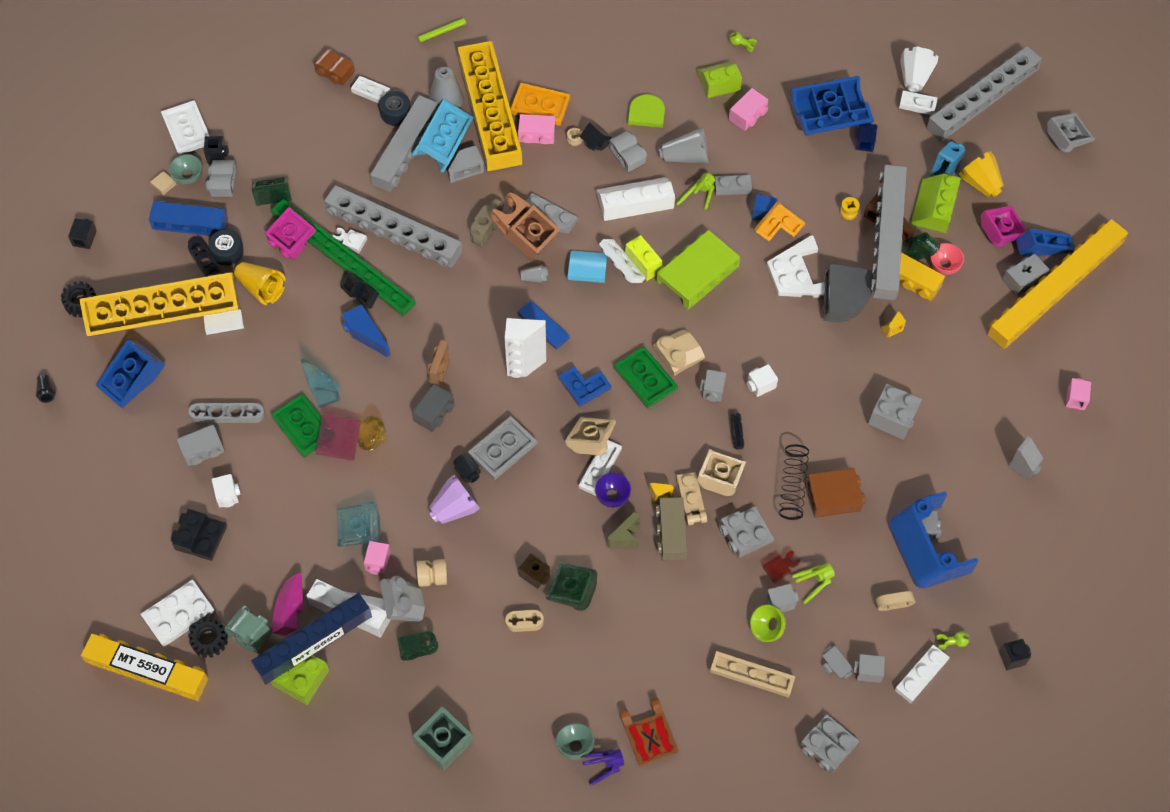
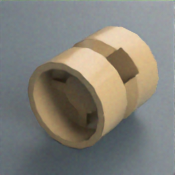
M437 559L432 563L428 560L417 561L419 587L430 586L432 583L436 586L447 585L445 559Z

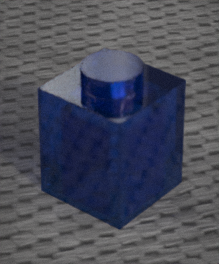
M865 123L859 125L855 150L873 152L877 134L876 124Z

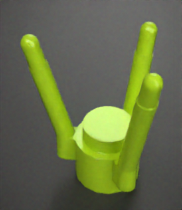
M704 173L677 201L676 205H680L693 191L694 194H697L699 190L703 192L708 190L704 209L707 210L712 192L715 189L713 185L715 182L714 176Z
M826 562L791 575L792 578L799 577L795 579L796 583L813 576L818 582H823L803 601L804 604L831 583L830 578L834 577L835 573L829 563Z

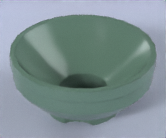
M190 154L180 155L170 163L169 173L175 182L191 184L202 175V164L196 156ZM185 172L193 173V175L189 178L183 177V174Z
M580 723L564 726L556 736V745L560 754L571 760L586 757L594 747L595 740L592 730ZM574 743H579L582 745V749L575 752L570 749V746Z

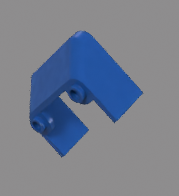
M946 491L916 500L894 515L889 522V530L913 583L919 588H927L971 574L978 563L977 558L958 563L955 556L950 552L937 554L922 523V519L930 516L932 509L935 510L942 507L947 496Z

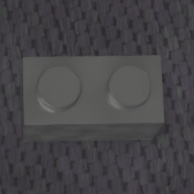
M433 384L412 412L413 421L433 432L436 427L441 426L447 412L450 413L455 405L453 394Z

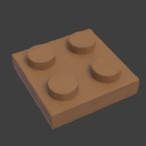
M440 340L439 346L434 348L433 363L430 362L428 365L427 373L430 375L429 383H431V387L433 384L441 387L450 362L448 342Z

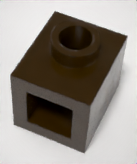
M531 553L518 568L519 576L537 589L542 584L545 585L551 577L550 566Z

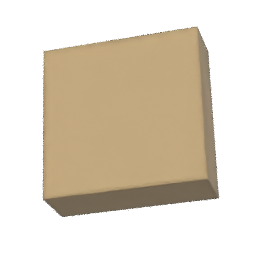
M164 171L150 181L151 186L162 195H165L177 185Z

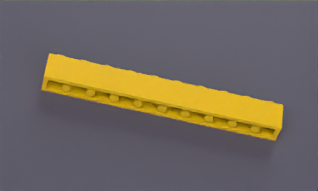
M1112 219L1107 224H1101L1095 234L1091 233L1083 245L1080 243L1074 249L1072 255L1068 254L1064 257L1062 264L1059 266L1055 265L1048 276L1044 275L1038 281L1036 287L1031 286L1023 298L1019 297L1014 302V306L1011 309L1009 307L1005 309L1000 319H994L989 325L988 336L1003 349L1008 347L1123 244L1128 232Z

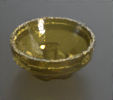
M369 416L362 422L358 431V444L361 449L373 451L385 442L387 437L386 429L380 418Z

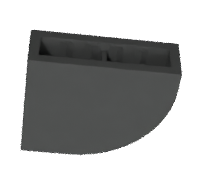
M829 264L824 272V321L845 322L860 314L872 295L871 281L875 279L873 278L872 270Z

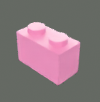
M753 88L750 89L730 109L729 121L746 131L749 127L755 125L760 116L766 114L768 111V99Z
M520 114L519 142L554 144L555 116Z

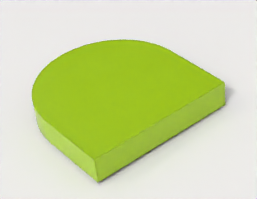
M649 94L636 97L630 105L628 125L663 128L665 106L662 100Z

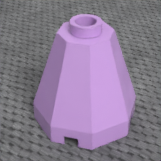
M453 475L446 481L429 506L431 509L429 514L435 522L440 521L444 524L473 514L480 508L458 478Z

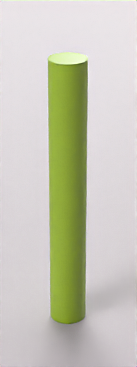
M464 18L417 36L419 43L463 26L466 24Z

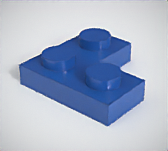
M575 366L559 375L560 382L579 407L611 389V384L601 371L586 380L583 379Z

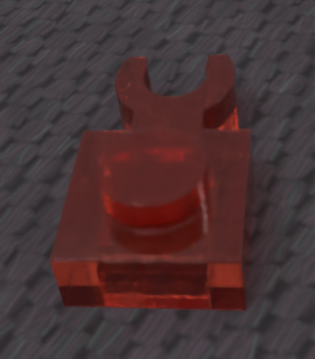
M789 551L784 559L778 555L763 565L764 571L773 583L791 573L789 567L795 568L800 564V559L796 561L790 560V557L794 555V551Z

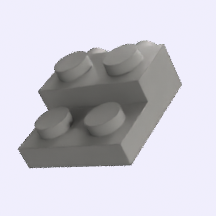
M756 507L739 513V511L721 519L720 532L723 536L727 537L732 553H736L738 558L774 542L772 534Z
M826 714L818 725L802 740L800 747L807 757H813L818 762L821 769L833 774L859 744V740Z

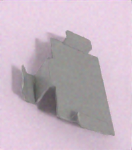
M829 646L824 650L825 654L822 656L828 663H825L822 667L828 674L835 671L840 679L843 676L847 679L852 675L851 670L853 667L836 646Z

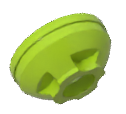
M762 605L753 612L750 626L753 635L758 640L773 642L778 640L784 633L786 622L784 614L779 608L772 605ZM772 618H775L778 623L774 630L769 626V621Z

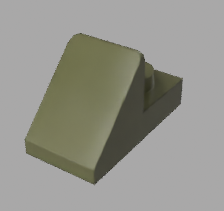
M633 512L607 538V546L609 548H637L638 539L632 534L640 527V516Z

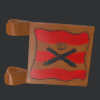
M658 698L653 699L650 704L655 714L654 716L632 723L628 710L620 712V719L639 766L678 752Z

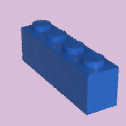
M154 201L149 222L154 230L212 236L217 231L226 230L228 217L225 209L218 207L209 208L201 205L191 206L183 203L174 204L166 201Z

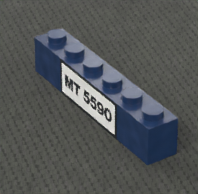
M358 592L255 657L251 662L266 685L372 617L370 608Z

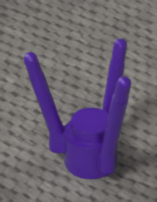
M620 749L591 752L584 758H600L583 761V765L605 762L607 768L611 767L610 770L592 780L590 785H594L609 775L619 772V767L624 766V759Z

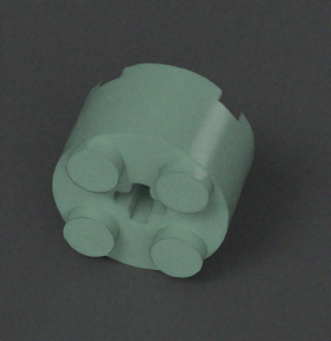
M243 605L226 625L224 631L230 638L234 635L237 640L236 643L246 650L258 653L271 636L272 628L267 625V619L261 615L256 617L248 607Z

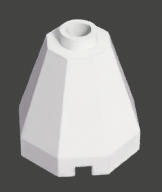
M913 47V50L909 51V48H905L901 54L900 62L904 86L910 92L922 90L938 62L939 56H933L934 52L930 49Z

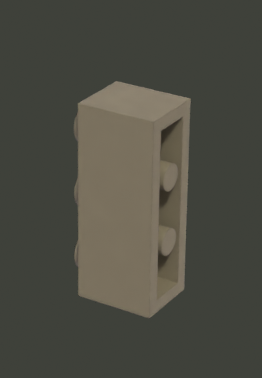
M660 498L659 505H656V517H660V523H657V535H661V542H658V554H662V561L686 560L687 542L684 498Z

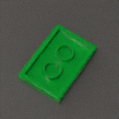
M645 346L614 364L615 371L647 409L678 389V385Z
M303 393L271 414L272 419L303 458L336 437L335 433Z

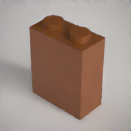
M855 468L808 475L806 484L814 518L861 511L863 504H865V496L863 492H860L861 480L860 476L856 475Z

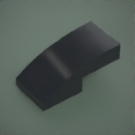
M347 272L340 286L349 297L356 298L368 309H372L379 295L371 285L352 272Z

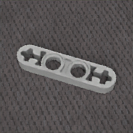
M195 403L188 410L191 420L196 423H258L265 417L264 409L258 403ZM216 409L222 410V414L218 417L212 415V412ZM239 409L242 411L237 417L231 415L233 410ZM197 410H200L201 413H199L198 416H195V413H197ZM255 410H258L259 413H257L256 416H253L252 413H254Z

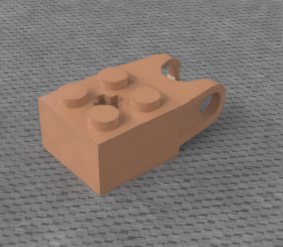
M508 193L505 200L511 208L512 214H505L497 209H492L489 212V216L503 235L533 261L555 238L560 229L534 205H530L514 193Z

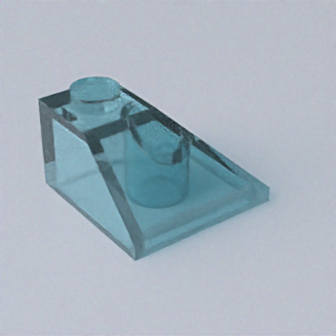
M301 359L305 379L318 408L320 409L340 401L339 393H341L338 382L334 383L329 374L307 360Z

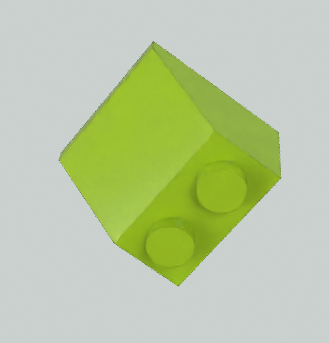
M726 62L696 70L707 98L740 91L742 76L735 63Z

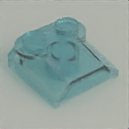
M374 502L337 509L338 547L359 544L368 546L369 541H379L380 514Z

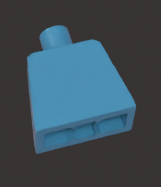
M949 142L939 152L929 177L940 174L953 176L965 154L964 146L959 143Z

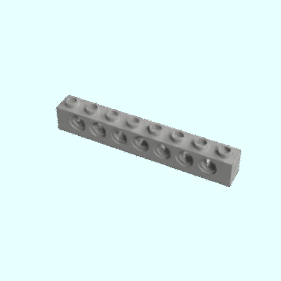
M1028 46L1018 50L1012 58H1007L1001 66L992 69L989 75L981 77L974 86H969L963 94H958L951 103H946L940 111L932 113L928 118L927 129L942 142L1039 69L1042 58Z
M336 185L324 200L326 211L330 215L338 216L347 223H353L362 230L371 231L376 236L384 237L393 244H399L411 252H417L426 259L438 262L441 266L452 268L462 254V242Z

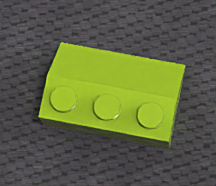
M940 174L923 179L911 224L946 233L961 178Z

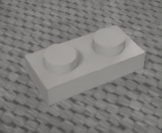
M715 176L716 195L752 194L751 176Z

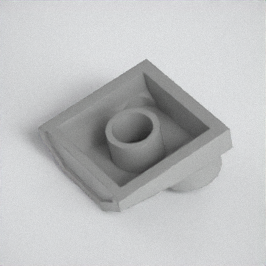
M1077 113L1053 117L1047 122V132L1062 152H1071L1074 147L1095 140Z
M400 576L380 581L387 619L418 622L423 620L425 604L421 588L415 583L405 581Z

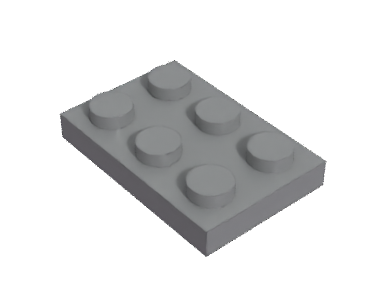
M510 416L468 451V456L495 481L535 447L537 440Z

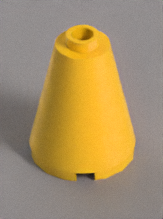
M242 262L235 267V278L259 303L267 305V303L273 304L282 295L285 288L282 285L283 281L286 282V278L279 270Z

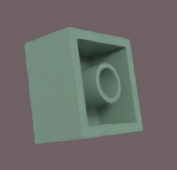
M443 706L412 736L414 744L442 771H445L473 743V735Z

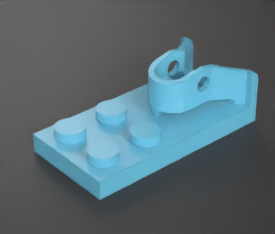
M443 99L412 155L428 154L436 159L440 172L443 173L474 117Z

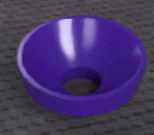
M607 473L598 479L595 493L597 499L603 505L611 508L620 507L628 501L631 494V485L623 475ZM615 490L618 492V497L611 499L607 496V492Z

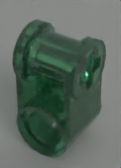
M927 232L909 239V248L905 251V255L916 261L933 256L939 251L940 243Z
M430 631L405 635L397 639L400 657L403 661L432 655L438 650L436 636ZM430 640V645L426 646V641Z

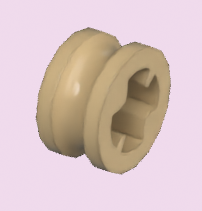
M578 128L569 129L567 132V142L572 146L580 145L583 140L579 137L582 131Z

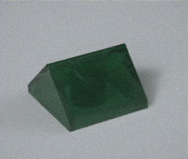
M288 176L252 183V193L256 206L279 203L282 199L292 201Z

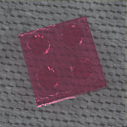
M323 414L316 455L354 461L361 420Z

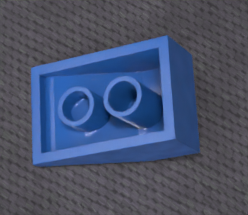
M128 339L96 386L123 408L156 379L166 364L143 344Z

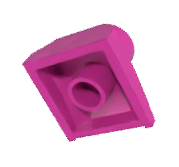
M1013 206L985 210L981 215V226L992 244L997 247H1003L1007 242L1015 241L1027 232Z

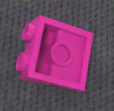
M288 207L264 234L268 238L267 242L274 249L278 246L281 249L280 253L286 259L291 257L295 260L306 248L304 244L316 232V229Z

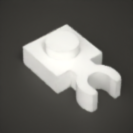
M337 228V233L340 236L333 235L332 237L349 250L360 253L367 241V236L353 230L345 233L344 229Z

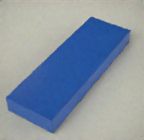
M532 301L517 311L518 316L522 319L546 320V341L556 350L570 339V335Z

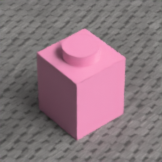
M1072 378L1067 387L1065 407L1085 410L1090 401L1091 382L1081 378Z
M369 541L364 560L366 571L375 575L386 573L391 553L389 544Z

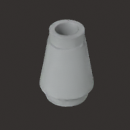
M539 265L521 270V280L544 283V281H548L547 266Z

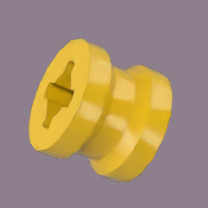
M853 197L845 198L841 204L840 215L846 220L855 219L860 207L859 201Z

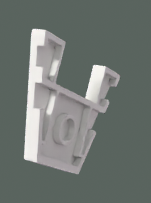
M813 235L767 261L766 266L778 296L802 297V295H812L814 298L824 296V282L812 283L802 256L818 252V246Z

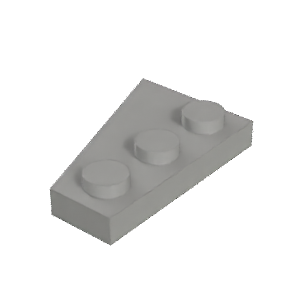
M533 193L526 200L527 203L532 206L534 205L560 229L559 232L569 234L578 221L577 216Z

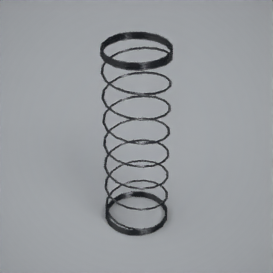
M791 444L785 448V454L787 453V456L790 455V457H805L809 454V449L803 445ZM801 447L806 449L808 453L797 455L789 453L786 449ZM782 507L779 510V515L784 519L798 520L803 517V512L798 508ZM784 510H794L800 512L801 515L797 517H787L782 515L780 512Z

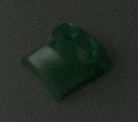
M559 563L546 599L572 606L577 611L585 610L590 605L597 586V571L595 569Z

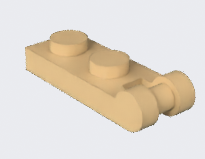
M696 472L677 475L676 480L680 497L684 498V513L687 526L694 525L696 522H701V524L707 523V515ZM698 511V514L692 515L691 513Z

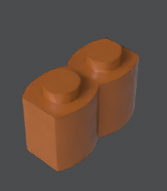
M325 49L313 63L315 72L321 77L329 78L334 84L344 85L355 72L353 62L329 49Z

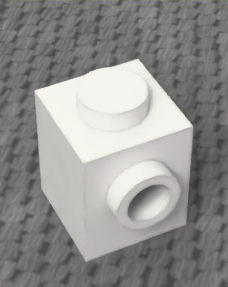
M768 364L761 368H755L749 373L747 387L750 392H754L756 397L775 389L778 378Z
M231 474L212 479L219 508L231 507L239 503L238 495H241L239 485L234 483Z

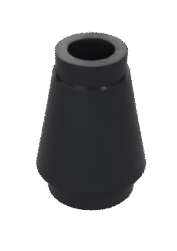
M41 374L37 377L36 397L42 403H49L54 400L56 392L49 376Z

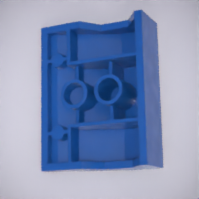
M859 76L791 89L789 102L805 136L874 122L869 104L864 101L860 90Z

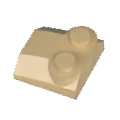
M685 329L670 336H662L653 345V350L673 376L705 359L700 345L691 333Z
M580 417L565 440L567 447L578 454L597 456L604 454L608 449L607 440L616 424L615 419Z
M709 449L697 481L704 489L724 496H731L736 492L746 461H741Z

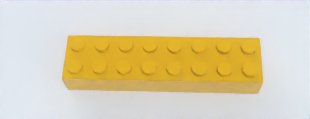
M492 41L458 47L459 63L487 171L522 165V151Z
M233 272L79 299L87 336L240 309Z

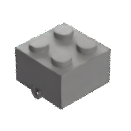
M886 384L877 404H875L868 425L904 440L909 428L911 429L915 422L913 419L922 399Z

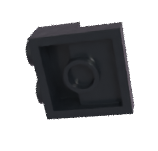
M187 509L186 514L182 513L179 518L180 527L178 531L174 530L171 535L172 545L175 550L212 561L225 533L227 524L208 518L204 513Z

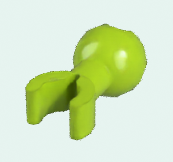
M739 32L732 33L729 38L732 45L737 46L741 44L749 52H753V46L757 42L755 39H744Z
M959 631L952 637L939 634L936 640H943L945 644L938 647L940 650H945L948 645L954 644L958 647H965L969 644L970 638L967 633Z

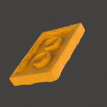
M520 83L510 109L511 114L520 116V114L555 116V125L561 126L571 94Z

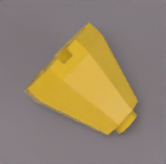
M990 151L983 154L985 156L983 159L978 157L963 168L959 175L965 182L985 196L990 197L992 195L994 198L1002 192L1001 188L1004 184L996 158Z

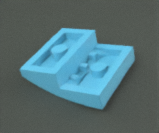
M571 251L568 280L605 283L607 255L596 252Z

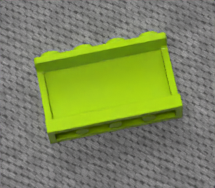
M708 230L706 233L700 234L694 243L688 244L681 254L675 255L668 265L662 266L658 270L657 283L661 284L663 282L683 299V306L689 310L739 267L740 256Z

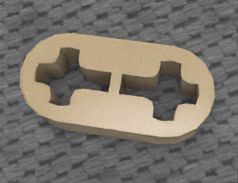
M905 591L882 595L876 598V604L879 611L909 607L915 604L913 592Z
M538 610L512 611L507 614L505 624L507 629L512 632L536 631L542 628L544 617ZM534 616L537 617V624H533L530 621ZM512 618H516L518 621L517 625L512 624Z

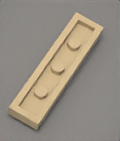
M716 651L710 673L788 698L795 680L793 675Z

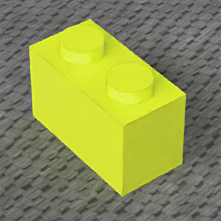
M640 235L626 244L625 253L646 277L645 280L648 281L655 277L658 270L662 267V260Z

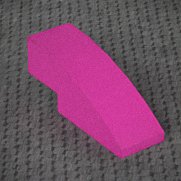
M297 573L287 579L279 592L273 613V634L286 636L298 629L297 615L303 612L302 573Z

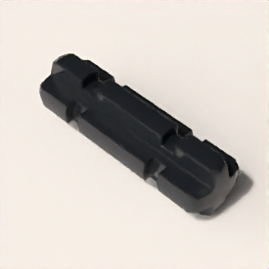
M733 413L730 419L734 449H743L744 436L741 414Z

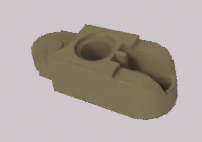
M495 199L489 207L486 205L482 207L471 226V242L481 247L487 244L497 229V226L489 216V212L492 209L502 211L504 207L503 201Z

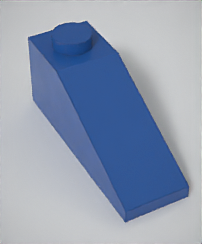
M1029 229L1016 239L1021 256L1030 257L1033 254H1036L1038 257L1069 253L1075 249L1070 234Z
M362 304L342 314L343 322L341 324L346 333L349 332L354 339L386 357L390 356L389 346Z

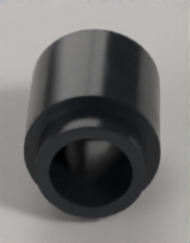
M461 454L453 461L454 469L465 483H474L479 479L481 470L470 456Z

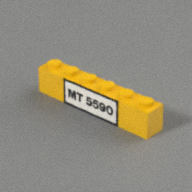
M91 634L81 654L83 660L88 664L195 701H199L208 681L205 671L200 667L193 666L191 668L185 666L186 664L180 660L175 659L174 662L167 660V657L162 654L155 653L153 655L142 647L133 648L124 641H112L110 637L104 634H99V636Z

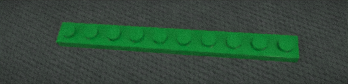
M282 199L271 209L272 215L277 219L288 207L300 215L316 229V232L307 242L346 273L352 272L371 285L379 293L378 298L401 316H404L416 305L414 299L285 199Z

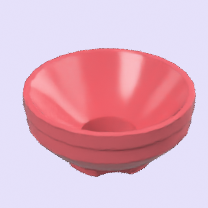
M943 243L933 248L930 255V263L941 274H954L961 269L964 263V255L957 246ZM943 260L948 261L950 267H942L940 262Z

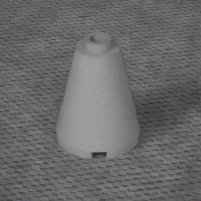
M445 66L438 68L435 72L429 99L438 102V107L442 100L445 99L460 108L464 102V94L453 71Z
M703 128L696 129L662 144V148H659L660 157L665 162L709 163Z

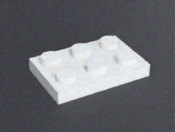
M195 100L161 111L178 155L204 147L205 136L210 135Z
M192 579L141 613V616L161 645L165 647L189 631L191 627H195V622L199 624L201 623L200 619L203 618L205 620L215 613V610Z

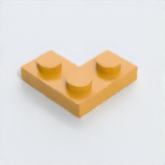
M777 201L754 230L770 241L780 228L795 237L806 223Z

